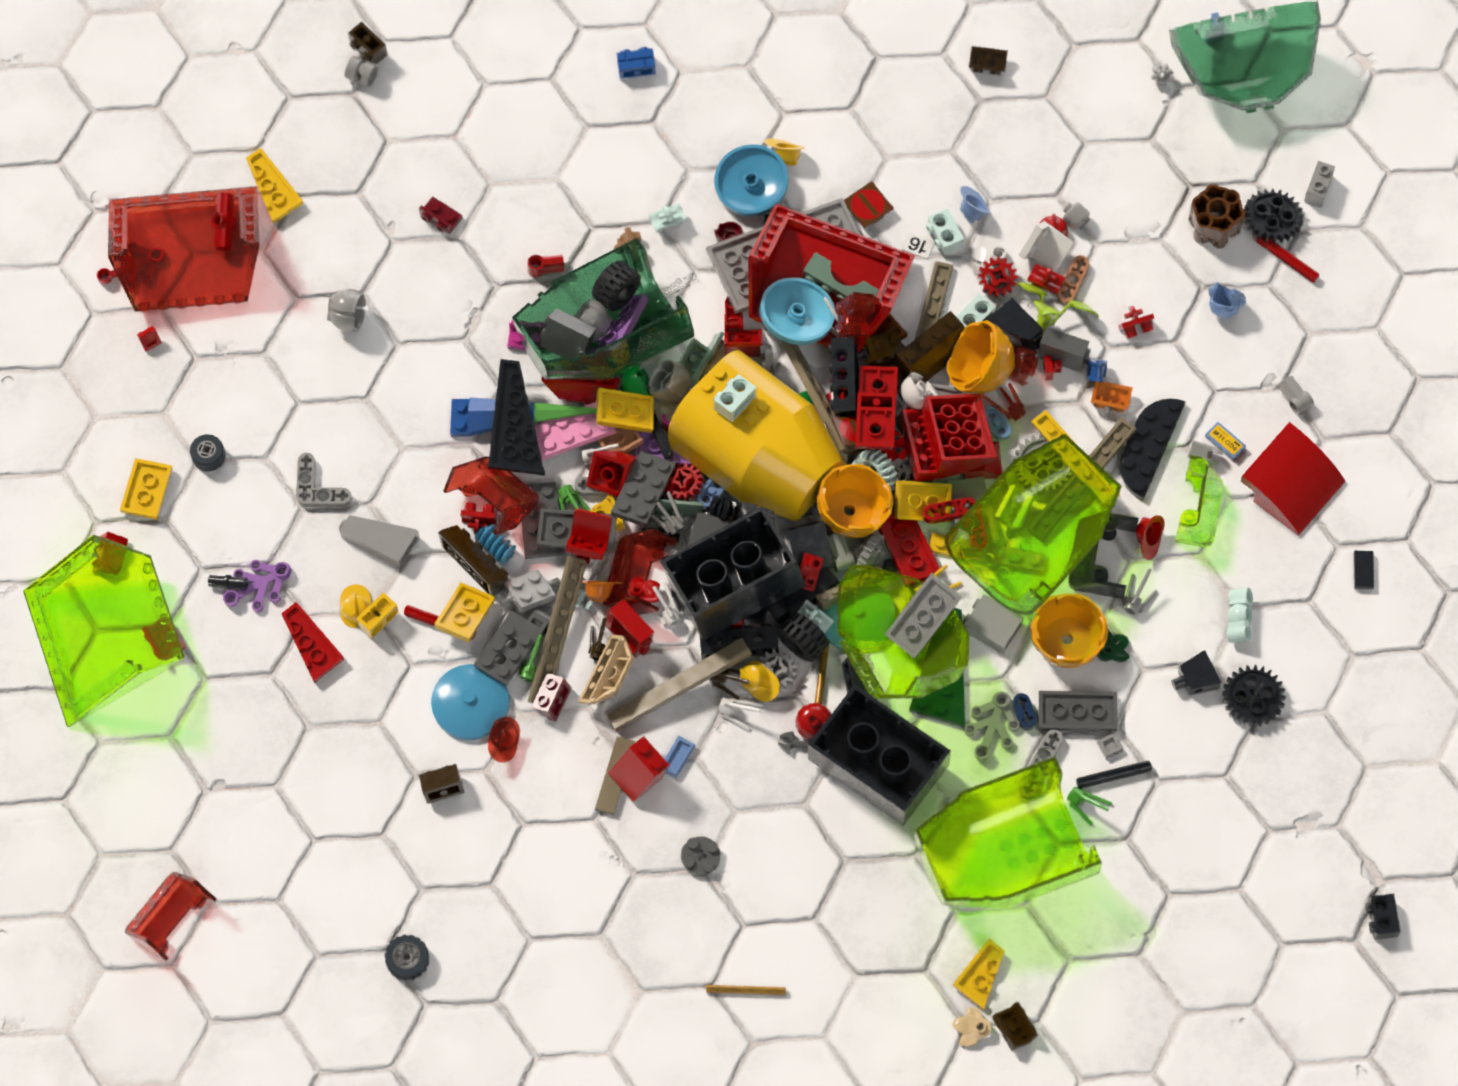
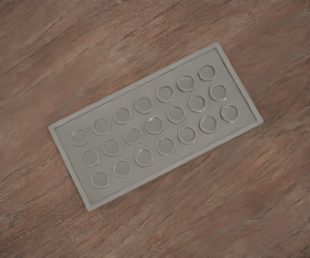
M843 198L802 212V214L860 235ZM763 227L706 247L707 254L735 313L749 309L748 257Z

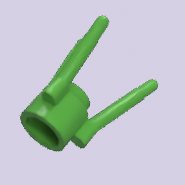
M565 485L558 490L560 495L558 501L561 510H566L564 503L567 505L573 504L575 509H580L576 503L577 499L585 510L590 511V508L582 500L578 492L574 491L572 485Z
M541 634L537 638L529 663H526L525 659L519 670V677L527 682H533L537 666L533 662L542 639Z
M1075 786L1067 797V800L1071 802L1069 806L1075 809L1089 825H1093V822L1078 805L1082 806L1087 801L1105 811H1109V808L1101 803L1113 805L1112 802Z

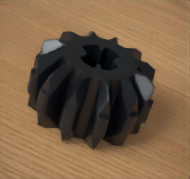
M714 496L709 505V512L713 516L727 520H737L742 511L741 502L725 496Z

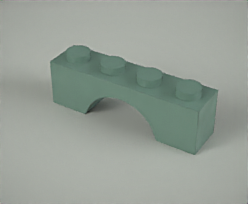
M816 252L803 270V277L806 280L819 285L827 294H834L839 301L851 304L853 309L859 313L864 312L868 314L879 292V289L865 281L853 286L840 284L831 274V261Z

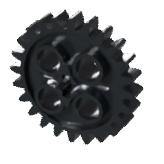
M1272 188L1271 192L1264 189L1263 194L1257 191L1256 195L1252 194L1251 198L1247 200L1244 207V224H1248L1247 230L1253 229L1252 235L1259 234V240L1265 237V242L1272 239L1273 244H1275L1276 239H1278L1280 243H1283L1284 238L1289 241L1291 236L1295 238L1296 233L1300 232L1304 222V214H1301L1303 208H1298L1300 202H1293L1294 196L1288 198V192L1283 195L1281 190L1275 193L1274 188Z
M1246 665L1245 671L1239 667L1238 674L1233 671L1231 674L1232 678L1227 677L1226 681L1228 684L1223 686L1225 691H1222V696L1226 698L1223 699L1222 703L1228 704L1225 707V711L1231 710L1230 717L1236 715V722L1242 719L1244 726L1247 721L1250 722L1251 727L1254 726L1255 722L1261 727L1262 721L1268 725L1270 722L1269 718L1275 720V714L1280 715V708H1284L1285 704L1281 701H1285L1286 696L1281 694L1285 692V688H1279L1283 682H1276L1278 675L1272 677L1271 669L1267 673L1264 672V666L1258 670L1257 665H1254L1253 669ZM1252 680L1256 685L1249 686L1246 681ZM1264 683V685L1259 689L1257 696H1255L1251 701L1249 707L1247 709H1244V706L1249 702L1250 696H1252L1255 693L1259 684ZM1263 691H1270L1272 696H1265ZM1241 695L1245 698V700L1238 701L1236 699V696ZM1259 706L1261 708V711L1256 712L1252 709V707Z

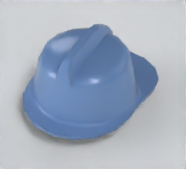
M961 186L960 192L963 200L960 205V211L969 223L980 220L985 214L990 213L984 199L977 191L968 186Z

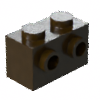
M362 21L348 32L349 45L354 51L358 50L366 62L378 64L388 55L386 44Z
M457 764L447 765L419 774L422 792L427 804L465 793Z

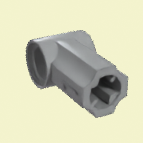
M1288 376L1279 383L1278 387L1289 400V405L1296 415L1314 406V400L1307 391H1303L1293 376Z
M837 533L828 536L836 572L839 573L856 567L853 554L849 551L844 536Z

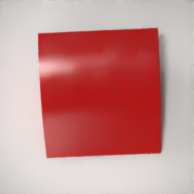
M980 393L926 396L921 410L904 409L899 416L915 482L955 476L979 468L997 458Z
M1289 422L1246 470L1240 482L1255 492L1254 503L1299 536L1346 480L1326 454L1301 430Z

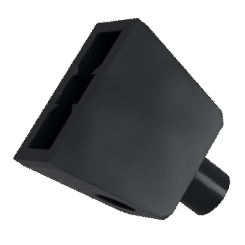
M1205 650L1181 664L1178 668L1179 677L1171 680L1175 691L1185 687L1189 695L1217 690L1221 685V680Z

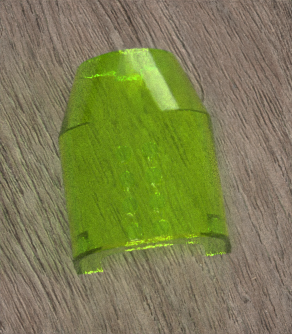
M1063 434L1045 443L1043 446L1030 451L1026 455L1016 458L945 535V546L959 568L996 602L1014 613L1030 615L1051 596L1102 538L1105 525L1109 521V515L1122 486L1066 434Z
M1056 756L962 791L953 801L948 802L942 810L932 815L915 829V840L923 867L938 900L943 906L1008 909L1100 873L1102 861L1095 845L1090 847V852L1088 853L1066 806L1061 789L1063 772Z

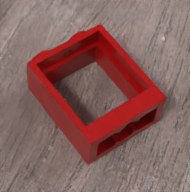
M622 599L608 611L605 626L613 635H623L626 638L635 658L640 654L643 656L651 649L650 644L653 642L654 631Z

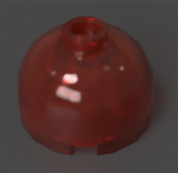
M1026 347L1015 348V366L1008 379L1021 386L1027 385L1029 383L1026 381L1028 376L1030 375L1032 378L1037 369L1038 358L1035 357L1037 352Z

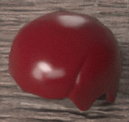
M728 221L719 223L717 230L714 229L717 242H721L743 234V229L736 222Z

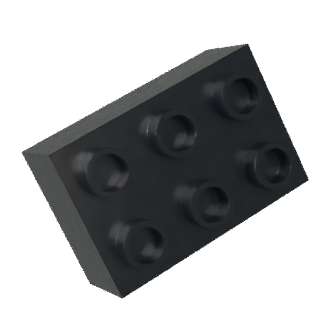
M763 506L660 561L672 590L703 641L805 586L796 559Z
M855 684L808 744V760L903 826L948 768L951 750Z

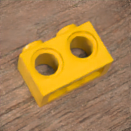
M383 592L356 618L358 627L372 639L399 613L398 606Z

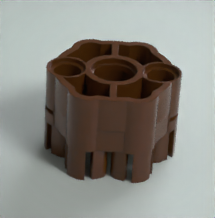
M1211 184L1193 198L1188 221L1194 227L1193 239L1197 243L1200 242V238H1202V243H1207L1211 239V245L1215 247L1217 242H1219L1217 248L1221 249L1226 246L1229 237L1233 238L1236 237V234H1240L1245 211L1242 207L1239 193L1233 189ZM1217 212L1222 214L1223 216L1217 217L1212 215L1211 213Z

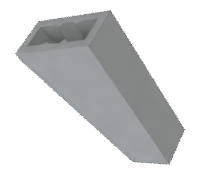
M349 515L346 520L344 519L339 526L341 538L399 569L420 538L419 532L416 529Z

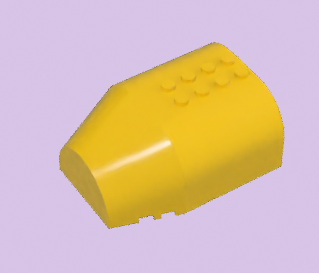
M740 350L733 351L722 358L688 392L675 410L668 428V442L672 450L740 502L746 504L747 502L757 505V508L763 506V508L774 511V514L795 522L817 502L819 485L824 476L833 468L846 465L815 406ZM739 374L757 387V394L754 400L731 422L714 410V397L719 391L722 392L726 388L730 379H734Z

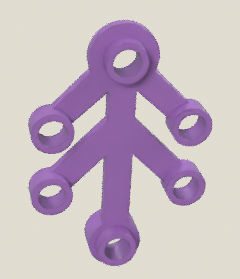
M253 560L250 563L251 570L255 573L261 570L269 572L270 574L266 576L236 569L233 573L234 577L238 573H242L243 578L247 577L248 581L253 583L248 585L246 590L241 589L237 592L233 590L226 591L223 595L225 605L234 607L239 603L240 599L258 590L256 598L252 602V609L256 613L262 612L264 609L263 600L268 584L274 580L273 591L269 593L268 597L272 603H278L281 599L280 590L283 581L287 580L292 574V569L288 563L279 562L276 565H270L259 560ZM254 564L260 565L258 568H253ZM280 570L286 571L284 574H279ZM276 594L278 595V597L276 599H272V595ZM230 598H235L234 602H228ZM256 604H261V607L258 609H256L254 606Z

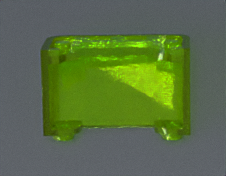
M1190 455L1185 481H1190L1193 485V491L1200 493L1197 510L1187 509L1181 513L1175 542L1209 547L1215 539L1224 484L1220 475L1206 459Z

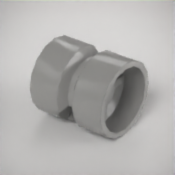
M352 56L345 69V78L352 81L359 80L360 84L370 87L376 78L378 65L369 61L364 63L363 59Z

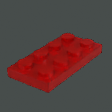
M894 513L889 515L879 529V533L884 536V543L905 586L926 580L931 573H936L940 567L918 522L915 520L894 519Z

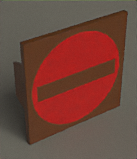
M872 181L844 199L847 208L863 228L870 224H875L885 214L894 209Z
M857 416L832 417L843 446H851L852 451L865 450L856 449ZM872 427V428L870 429V431H871L872 433L876 434L875 431H874V429H873V427Z

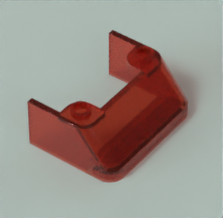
M488 456L452 467L443 492L448 493L458 489L464 496L480 495L489 504H493L494 508L501 513L493 532L495 535L517 528L537 505L539 495L512 472L488 469Z
M656 529L623 536L618 542L607 581L622 582L623 584L614 585L610 598L606 599L603 605L612 608L624 599L638 615L658 612L659 607L637 596L627 597L626 593L630 588L629 583L632 579L641 577L644 581L648 580L652 563L661 560L665 554V547L676 545L677 540Z
M172 872L127 925L125 933L154 956L167 961L169 957L165 953L169 948V941L166 938L190 909H200L205 905L206 899L215 902L217 898L196 879L178 872Z

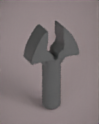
M786 732L780 735V739L789 740L788 744L778 742V746L787 754H790V750L793 748L808 750L809 742L796 740L793 737L794 732Z

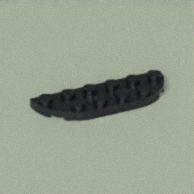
M1162 399L1148 405L1138 416L1134 425L1137 428L1136 432L1130 437L1124 447L1119 465L1120 476L1127 490L1142 501L1145 499L1186 404L1184 400Z

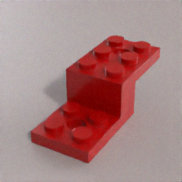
M860 366L856 449L894 450L898 367ZM875 382H881L883 384V387L881 389H875L873 387V384ZM873 426H878L881 428V431L874 434L870 429Z

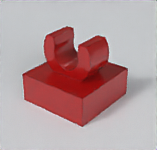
M154 326L148 327L146 330L136 334L145 352L162 344Z
M1051 355L1043 356L1042 364L1045 381L1053 380L1054 373L1062 372L1061 360L1052 362Z

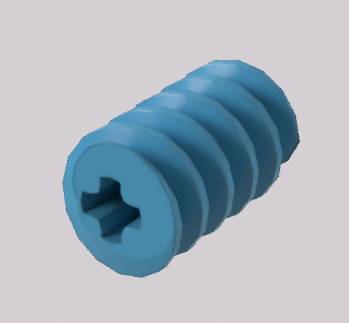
M494 524L489 527L485 526L477 532L475 540L479 541L486 551H490V555L495 556V560L497 562L500 561L501 566H503L513 557L516 546L512 545L509 547L511 541L507 540L504 542L505 535L498 537L501 531L498 529L493 532L496 527Z

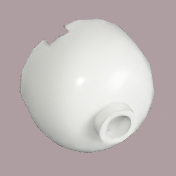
M911 373L902 383L900 390L903 398L902 401L907 408L921 410L926 396H936L938 394L929 381L925 383L921 380L923 376L918 373Z

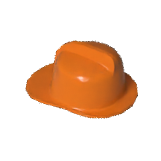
M595 580L581 581L585 583L586 596L591 601L603 603L606 599L610 598L615 584H623L622 582Z

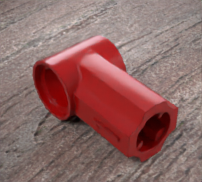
M563 254L544 257L532 255L528 259L527 272L534 278L540 277L542 274L565 271ZM537 264L540 267L534 268L532 265Z

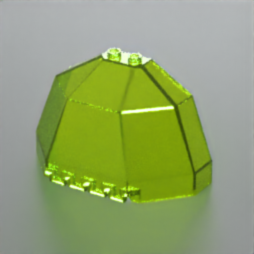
M850 565L839 583L837 632L843 638L840 641V645L845 654H847L850 663L868 694L874 696L875 699L922 698L958 681L969 663L970 635L956 611L953 610L918 657L914 659L888 638L885 633L923 583L916 578L869 565Z

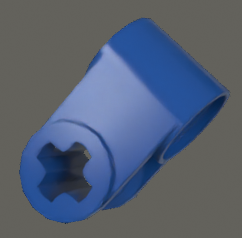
M1089 358L1087 368L1088 380L1104 382L1108 360Z

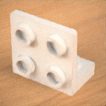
M1044 221L1035 226L1018 256L1023 259L1031 256L1045 267H1049L1053 272H1056L1074 242Z

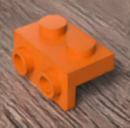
M1095 381L1091 403H1094V407L1105 409V406L1113 407L1112 411L1124 413V410L1129 408L1133 387L1105 381Z

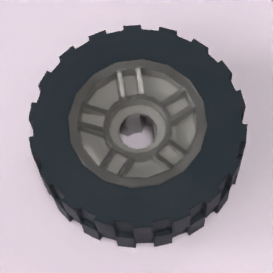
M406 934L391 940L389 946L386 947L384 955L386 966L391 974L396 976L397 979H403L404 981L415 980V978L422 976L423 972L425 973L427 970V966H429L430 959L425 943L420 938L414 937V935ZM411 955L410 960L406 961L404 960L403 956Z

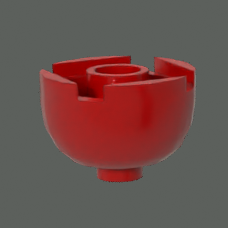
M820 703L804 705L798 711L795 718V726L798 733L804 739L811 741L832 712Z

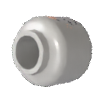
M1079 202L1073 205L1069 203L1063 210L1065 213L1063 220L1073 230L1078 228L1081 230L1090 220V212Z

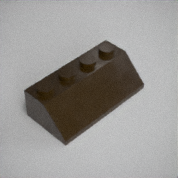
M952 311L948 312L897 353L892 363L898 367V370L905 378L911 373H918L923 376L921 380L926 383L947 366L953 347L965 329L963 323Z
M458 525L438 532L441 547L487 594L495 597L504 589V582L509 580L508 572L503 567L499 568L495 564V559L490 554L486 555L482 551L483 547L479 542H473L470 539L471 536L465 528L461 529Z

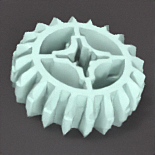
M869 449L864 450L855 457L852 464L859 463L871 467L890 486L891 492H894L896 481H898L896 477L898 472L894 470L895 465H892V459L887 458V453L882 454L881 450Z

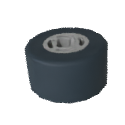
M204 434L198 436L190 446L192 461L202 471H214L221 467L225 461L226 453L220 439L214 435Z

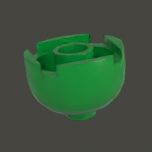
M641 364L631 367L623 374V385H620L621 391L653 396L648 391L649 376L644 368L640 369Z

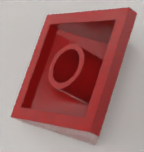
M762 329L724 330L725 356L733 351L740 350L748 357H760Z

